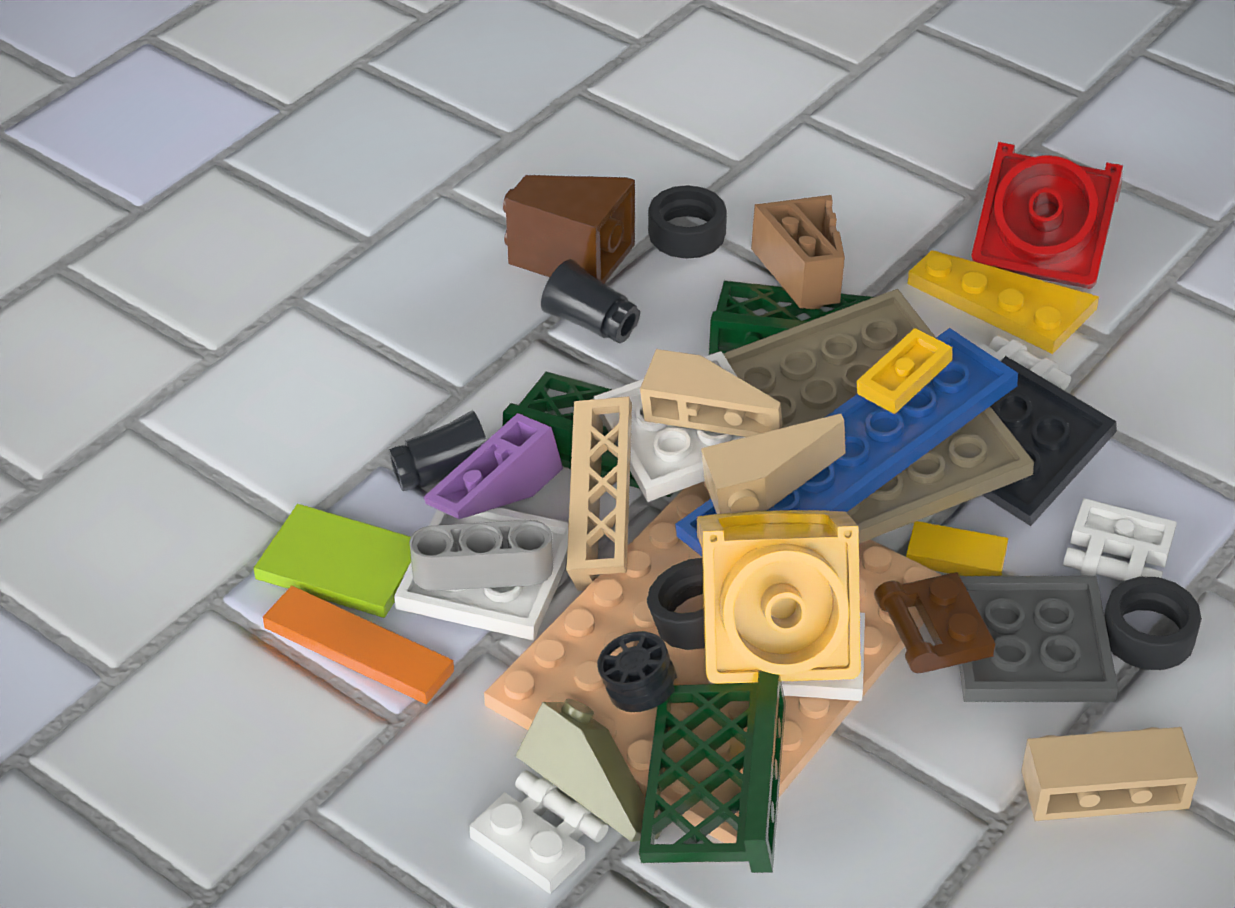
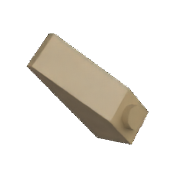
M660 349L655 350L640 387L644 421L743 437L782 428L781 403L701 355Z
M842 414L701 448L704 481L716 513L767 511L843 456L846 451L845 426Z

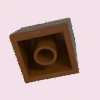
M525 175L516 187L510 189L505 195L503 211L506 213L507 230L504 242L508 246V264L550 278L561 263L572 259L605 284L635 246L634 179L628 177Z

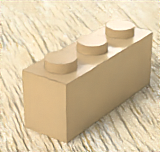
M1150 727L1134 731H1098L1092 734L1046 735L1040 738L1027 739L1021 770L1035 821L1189 809L1198 779L1182 727Z

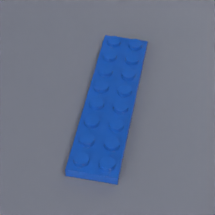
M951 328L947 329L936 339L952 347V361L896 414L858 394L828 414L826 417L842 414L844 418L846 453L767 511L818 510L848 512L1017 387L1018 373ZM711 499L675 524L677 537L700 556H702V547L697 537V517L717 514Z

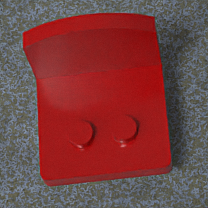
M998 142L971 254L972 261L1032 278L1087 289L1093 288L1098 280L1115 202H1118L1122 188L1123 165L1106 162L1105 170L1077 165L1059 156L1042 155L1033 157L1015 153V145Z

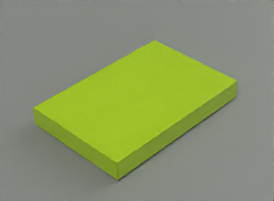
M297 503L254 566L255 579L287 589L292 585L320 599L385 618L395 603L394 595L411 563L409 544L411 536Z

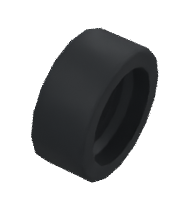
M675 186L661 191L651 200L648 208V234L651 243L659 251L672 257L698 258L713 253L724 242L727 210L724 201L715 192L698 186ZM688 216L700 218L707 223L699 226L683 227L676 226L667 221L677 217Z
M702 558L688 559L671 566L660 574L649 588L647 604L660 638L675 648L685 650L705 648L704 608L689 613L674 612L678 606L688 599L703 594Z
M1139 576L1123 581L1111 591L1104 613L1111 652L1125 663L1145 670L1172 668L1180 665L1191 656L1202 620L1199 604L1191 593L1177 583L1160 577ZM1137 610L1153 611L1163 614L1174 621L1180 630L1166 636L1149 635L1130 626L1123 616Z

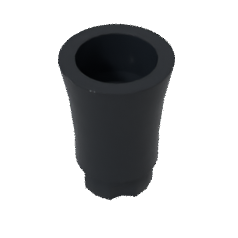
M572 259L564 261L555 269L547 281L541 297V309L544 313L566 319L602 338H610L619 344L629 338L640 318L641 311L637 309V305L628 301V298L592 276Z
M471 410L448 424L405 440V445L388 449L396 479L402 491H407L417 486L424 488L441 482L484 444L487 439L476 413Z

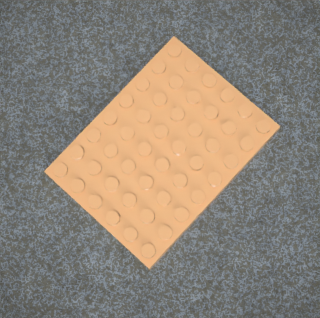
M705 481L683 489L628 545L626 573L600 574L484 692L485 706L529 730L542 702H565L566 699H574L585 704L593 710L594 715L592 718L609 730L645 798L657 707L644 712H626L617 708L609 698L605 684L598 672L597 662L602 650L611 641L624 634L645 631L660 637L647 604L649 588L657 577L671 566L688 559L702 558V556L677 537L675 524L711 499ZM871 539L859 544L860 613H865L862 697L905 647L888 612L880 609L874 597L875 590L887 581L895 580L901 584L941 576V574ZM703 594L688 599L678 606L674 612L689 613L703 609ZM915 606L908 607L918 629H920L924 624ZM632 641L627 643L626 646L628 648L637 646L639 641ZM664 641L670 660L677 673L674 685L709 684L705 672V648L685 650L672 647ZM621 647L613 651L611 656H617L623 651ZM785 696L786 709L779 797L859 701ZM749 701L730 702L720 711L733 720L749 708ZM671 703L670 713L681 722L699 709V707L694 703ZM710 717L692 730V732L701 740L706 741L723 727ZM733 737L719 747L716 752L729 762L742 752L745 746ZM682 738L668 748L665 754L677 763L695 748ZM705 758L687 773L700 784L716 772L718 768ZM729 778L712 791L711 794L721 803L725 804L741 792V787ZM677 779L664 789L660 796L668 804L672 805L690 790ZM701 800L682 814V816L696 827L715 811ZM726 821L709 834L723 843H736L737 831Z

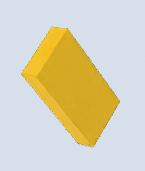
M915 521L906 557L933 571L948 574L958 572L959 576H1002L1009 538Z

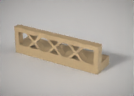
M630 397L574 401L566 570L578 591H584L593 583L598 574L627 572L632 402ZM619 413V423L604 436L603 421L599 414ZM617 440H618V447L614 445V443H615ZM609 450L618 458V465L602 478V454ZM616 481L617 490L612 486ZM607 492L616 499V508L601 521L599 519L600 497ZM614 524H615V532L610 529ZM604 534L615 543L614 558L598 559V541Z

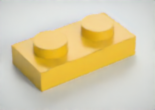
M914 328L857 380V394L896 414L952 361V347Z

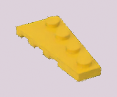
M931 250L908 273V285L1051 354L1097 310L1099 296L934 250Z

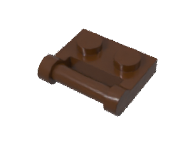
M958 572L901 584L895 580L887 581L875 590L874 597L880 609L888 612L907 650L905 659L912 672L925 673L994 656L996 643ZM908 607H916L935 645L924 641Z

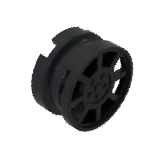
M645 631L624 634L611 641L599 655L597 662L598 672L605 684L611 702L620 710L626 712L651 710L664 703L675 690L673 683L677 678L676 670L670 660L664 641L656 634ZM632 641H639L637 646L630 648L626 646L627 643ZM621 647L623 650L617 656H611L613 651Z

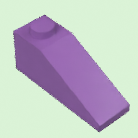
M517 413L424 496L425 503L457 519H463L533 497L563 469L552 428Z

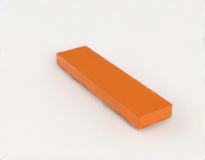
M292 585L263 616L265 629L426 705L454 672V662L452 659Z

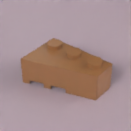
M832 195L755 204L751 250L800 308L819 309L823 305L840 303L845 255L840 232L836 229L837 218L836 213H833Z

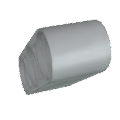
M535 520L431 525L415 531L409 542L413 579L420 588L425 590L442 591L536 585L548 580L553 571L552 533L547 525Z

